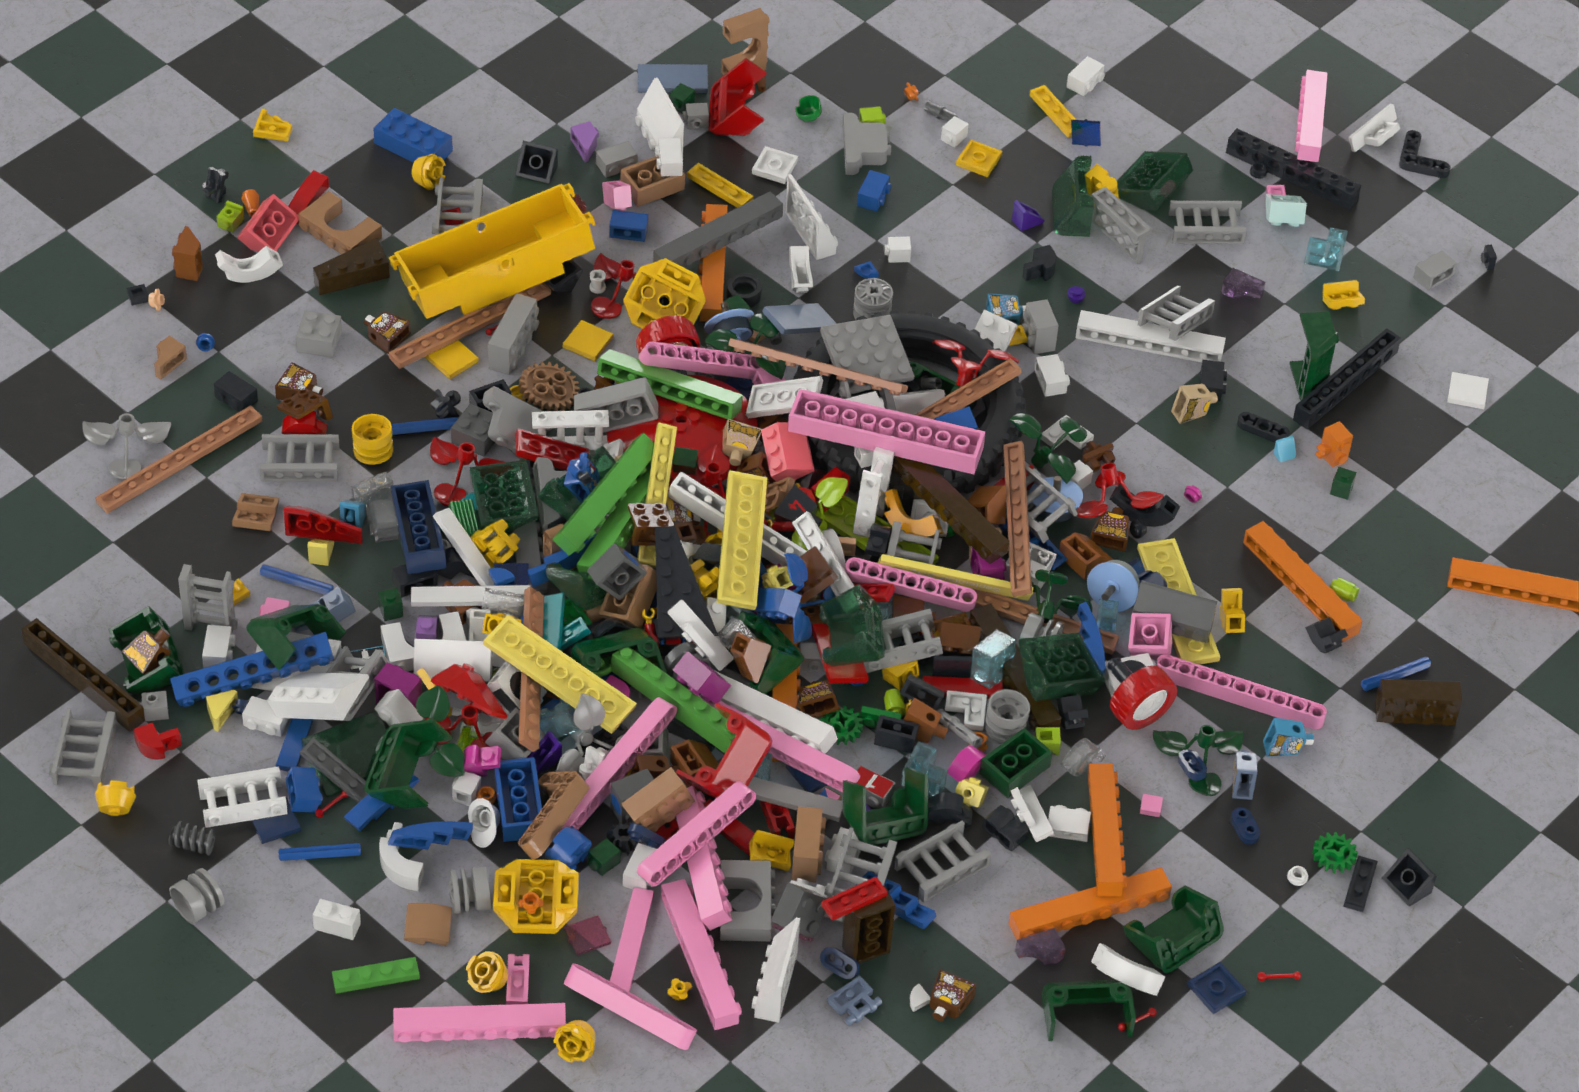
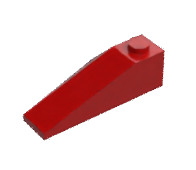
M290 505L284 507L285 535L357 544H362L363 542L362 528L308 507Z
M463 663V666L453 664L431 678L430 682L441 686L447 692L451 691L457 694V697L461 700L473 703L474 707L491 716L506 720L507 714L481 675L474 671L473 666Z

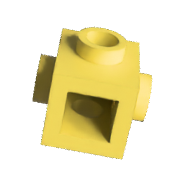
M771 566L766 569L767 573L761 575L764 588L787 589L794 585L789 577L787 566Z
M969 777V779H963L962 782L959 781L955 793L964 796L963 803L970 808L972 806L979 808L983 806L989 787L980 784L981 780Z

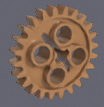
M541 362L540 366L534 363L533 367L528 366L527 370H523L518 387H520L519 393H523L522 398H528L527 403H534L533 406H539L541 411L544 408L547 409V412H550L551 409L554 411H558V409L564 411L565 407L570 409L571 405H574V395H577L580 389L578 387L579 382L575 381L576 376H570L571 371H564V366L558 368L557 363L552 366L550 362H548V365Z

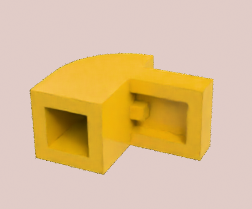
M1241 588L1222 589L1220 619L1225 633L1245 632V612L1242 610Z

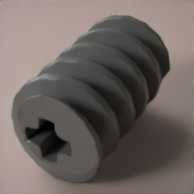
M179 821L172 828L168 843L169 845L175 843V846L179 848L183 845L184 849L188 850L190 848L191 851L196 852L198 850L199 853L204 854L206 852L207 855H210L215 843L214 830L211 829L206 834V828L203 827L198 832L197 825L190 830V823H187L182 828V821Z

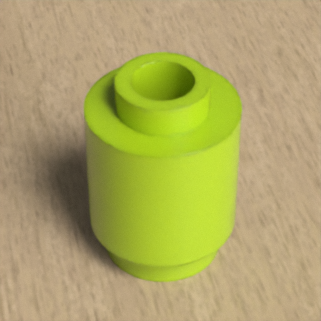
M1338 577L1337 580L1333 579L1330 588L1335 591L1337 596L1347 602H1354L1360 588L1356 587V584L1341 577Z
M898 689L886 691L884 696L885 710L900 713L904 716L906 709L904 697L900 694L901 691Z

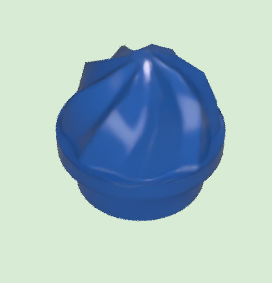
M202 333L197 337L196 345L201 351L206 352L214 347L215 340L210 333Z

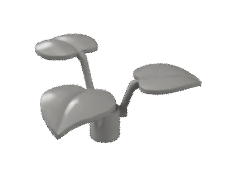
M128 413L120 415L116 428L108 423L83 421V434L92 444H107L109 439L115 438L118 430L122 436H125L124 460L116 459L109 464L110 474L125 480L141 471V464L138 460H128V437L132 435L134 430L137 436L142 437L145 442L160 443L167 438L171 428V422H149L140 424L137 427V423L134 422V416Z
M581 694L573 716L576 727L572 730L571 737L576 741L575 746L578 747L579 752L574 748L567 750L562 755L556 772L577 771L582 777L579 767L584 763L585 758L582 757L584 752L581 745L587 746L595 742L610 750L613 749V746L595 739L589 731L593 730V726L602 724L605 718L603 705L590 695ZM625 734L621 735V736L616 740L615 745L619 742V740H620Z

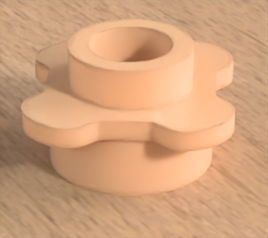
M155 289L154 293L149 294V305L156 307V310L160 311L161 305L165 301L164 295L160 294L159 289Z

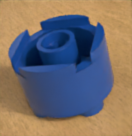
M567 826L552 840L555 844L552 849L550 847L547 848L545 857L548 860H559L571 870H576V865L580 861L585 862L588 859V851L592 843L575 827L571 826L569 828Z

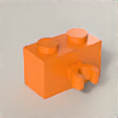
M1340 421L1324 428L1322 442L1316 447L1319 451L1315 455L1319 459L1324 458L1332 468L1339 464H1344L1348 460L1353 435Z

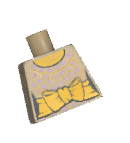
M1204 384L1180 386L1171 412L1180 424L1205 416L1210 404L1217 402V394L1209 392Z
M731 419L727 420L723 429L722 452L730 457V464L738 466L741 464L742 459L751 456L762 429Z

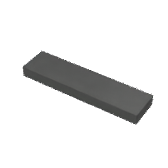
M314 737L299 752L301 756L357 803L368 795L364 790L366 781Z

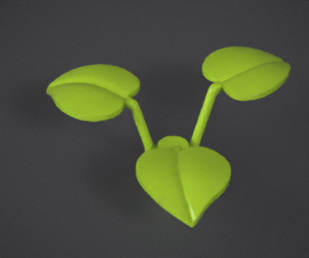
M826 478L816 488V497L820 499L818 501L820 514L815 515L823 520L819 526L821 532L828 528V524L824 520L825 515L822 503L825 507L829 508L839 502L847 488L848 480L845 478ZM776 509L770 511V515L773 520L774 512L776 511ZM795 530L792 542L808 551L797 530Z

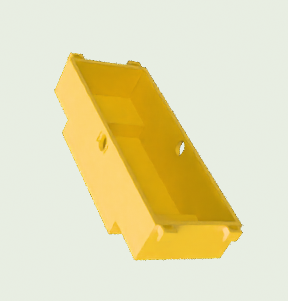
M559 184L394 252V255L390 256L389 260L394 270H397L398 266L401 278L411 298L416 301L426 319L457 306L463 315H466L564 274L563 262L595 249L589 226L590 223L592 226H595V221L590 212L583 214L571 198L570 194L572 197H575L571 184ZM483 222L485 228L482 231H478L477 225Z

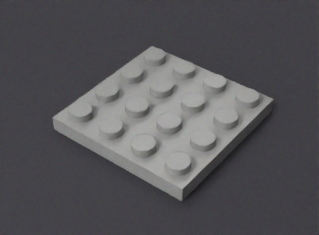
M891 315L821 326L820 333L834 366L874 377L876 374L887 371L889 381L896 383L912 381L914 379L913 371ZM848 378V381L839 380L840 383L848 382L849 387L857 385L854 384L853 379Z

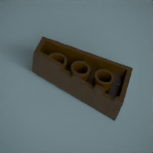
M378 238L313 267L314 284L319 295L390 278L389 261Z

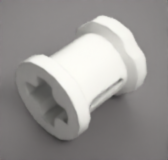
M593 270L590 272L591 283L589 288L593 293L600 294L606 289V284L604 283L606 273L603 270Z

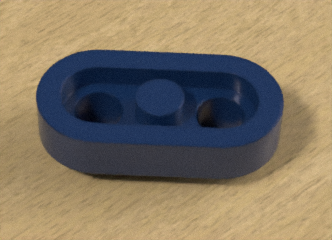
M1182 750L1179 753L1178 763L1187 777L1193 781L1204 779L1207 767L1199 754L1193 750Z
M1243 807L1234 809L1231 815V823L1240 840L1245 844L1256 843L1259 840L1260 829L1251 812Z
M631 823L627 831L632 840L647 844L646 846L658 849L666 842L665 838L639 824Z
M827 947L820 954L822 965L844 979L855 978L860 971L859 963L838 948ZM831 954L835 955L834 961L830 959ZM849 964L852 966L851 972L847 970Z

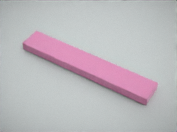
M636 887L633 888L610 982L628 992L631 989L654 896L653 890Z

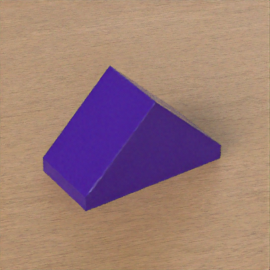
M1018 200L1014 202L1012 221L1020 231L1044 223L1045 220L1036 209Z
M548 731L539 742V749L531 752L527 757H535L537 774L555 766L556 761L562 757V744L551 731Z

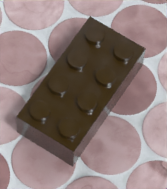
M1381 679L1375 700L1376 722L1456 725L1462 704L1460 682Z
M888 890L886 897L845 915L842 948L847 955L854 958L858 963L890 953L895 903Z

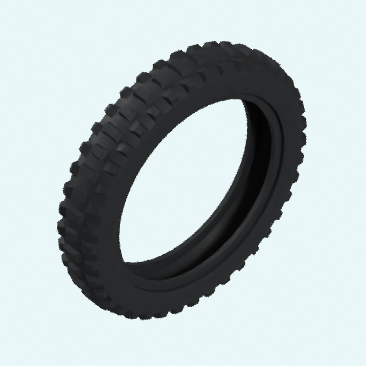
M898 310L891 311L888 314L891 315L908 358L935 362L957 373L958 368L952 362L951 357H958V353L955 350L933 344L934 340H952L962 344L965 347V350H962V358L978 364L981 363L989 349L1001 350L1000 348L994 349V343L988 338L982 339L980 332L977 330L969 331L964 323L958 322L954 324L950 322V318L945 316L939 319L933 317L932 313L926 312L925 315H916L915 311L899 314ZM881 312L873 314V317L884 316ZM860 316V317H858L856 320L867 319V318H866L865 316ZM821 337L816 341V347L808 349L806 358L833 365L824 340ZM989 357L978 372L977 377L1006 360ZM798 365L797 372L793 378L794 380L821 376L823 383L820 394L830 395L832 389L839 382L836 379L837 375L824 376L819 374L820 370L806 371L802 369L803 366ZM1019 376L981 397L986 408L987 417L979 429L985 431V440L975 474L931 465L959 493L963 491L967 494L973 492L976 485L983 486L989 482L990 476L995 477L1000 473L1001 466H1005L1004 444L1018 442L1019 438L1022 437V432L1016 425L1008 421L1016 414H1026V410H1024L1025 398L1022 397L1023 388L1021 383L1018 382ZM807 436L813 465H819V470L824 472H830L836 466L850 476L849 491L853 493L860 491L863 470L871 472V466L861 468L854 456L855 447ZM891 470L888 490H897L902 505H906L908 501H913L914 499H922L916 495L909 485L903 482L897 473Z

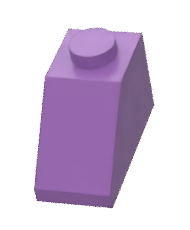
M590 121L571 127V141L584 162L589 161L597 146V137H599L598 129Z
M419 615L417 617L416 639H437L439 616Z

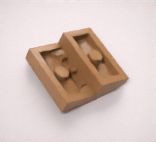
M787 477L767 485L765 513L778 508L794 486L795 480L793 478Z
M241 493L237 502V511L232 520V526L271 531L279 505V498Z
M408 903L403 940L424 945L428 941L446 946L449 942L452 907L431 903Z

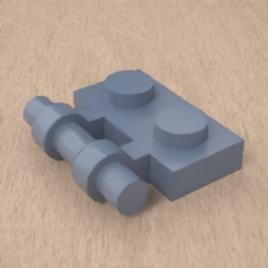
M860 976L827 997V1003L840 1016L848 1012L849 1016L845 1018L848 1026L854 1022H860L863 1016L876 1011L877 1007L882 1004V1000L880 997H876L873 1000L870 998L873 995V989ZM862 1002L864 1006L857 1009L855 1006Z

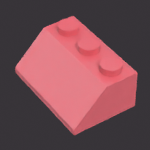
M272 194L262 202L237 238L250 250L259 252L267 246L277 251L299 221V215L275 194Z
M777 422L761 430L770 476L776 482L787 477L796 480L815 471L806 435L789 432L788 422Z

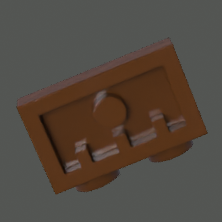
M307 388L299 390L297 394L284 399L282 403L277 405L278 410L296 419H300L312 411L316 412L317 417L326 421L333 418L328 399Z
M628 504V510L634 522L631 540L633 546H656L655 527L674 526L665 504Z
M816 546L800 556L805 562L808 571V580L804 582V587L800 589L803 604L834 583L838 578Z

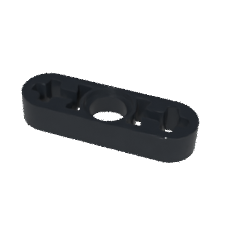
M1242 412L1238 417L1237 425L1240 429L1276 443V440L1289 437L1290 431L1287 427L1250 412ZM1259 426H1266L1268 430H1261Z

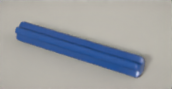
M458 418L391 424L392 435L451 429Z
M263 564L260 568V575L317 593L326 595L334 590V586L266 564Z
M1425 656L1361 681V687L1364 691L1379 687L1381 679L1403 678L1429 668L1431 661Z
M359 843L282 848L279 849L278 854L280 861L361 855V846Z

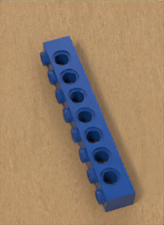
M324 632L291 642L296 648L292 656L297 658L292 663L287 662L281 670H278L276 667L268 668V665L272 662L263 651L170 678L176 701L179 706L187 707L193 705L196 701H206V696L240 688L248 689L256 683H268L276 677L284 678L290 676L293 672L308 671L313 666L328 665L330 661L334 660L327 634ZM309 651H316L314 656H306ZM252 668L258 669L255 674H249L248 672ZM232 674H238L235 680L229 679ZM212 680H219L217 685H210ZM195 685L199 686V689L197 691H190L191 687Z

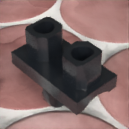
M214 167L208 168L207 181L202 184V190L205 192L204 196L214 199L216 203L222 202V196L226 194L224 183L228 179L229 172L222 168L218 170Z
M437 389L434 392L436 398L430 403L436 411V416L439 419L449 418L450 416L458 417L459 415L454 406L458 405L461 401L459 392L452 390L447 392L444 397L441 391Z

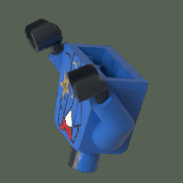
M581 453L579 459L569 461L564 485L581 503L599 483V472L592 464L589 453Z

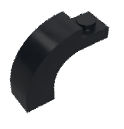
M1121 484L1115 487L1109 499L1123 510V515L1128 516L1129 521L1141 520L1149 527L1168 524L1175 519L1181 507L1168 495H1165L1160 501L1150 507L1134 508L1131 505L1132 500Z

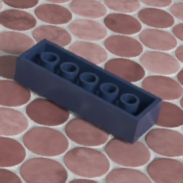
M429 480L391 486L393 507L407 573L412 574L447 568L440 528L433 518L436 510Z

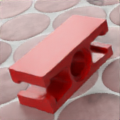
M760 800L770 833L780 836V829L785 828L788 838L794 840L795 827L788 808Z

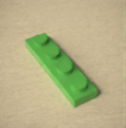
M416 957L332 971L335 993L420 979Z

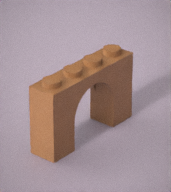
M761 8L723 20V35L731 44L752 38L751 43L745 50L722 59L721 73L723 75L745 58L761 69L766 70V62L768 61V24L770 20Z
M330 191L298 214L299 227L302 230L307 231L317 240L324 242L329 248H333L340 254L348 252L375 238H378V240L382 239V225L370 217H367L349 230L340 231L330 228L327 224L343 212L342 199Z

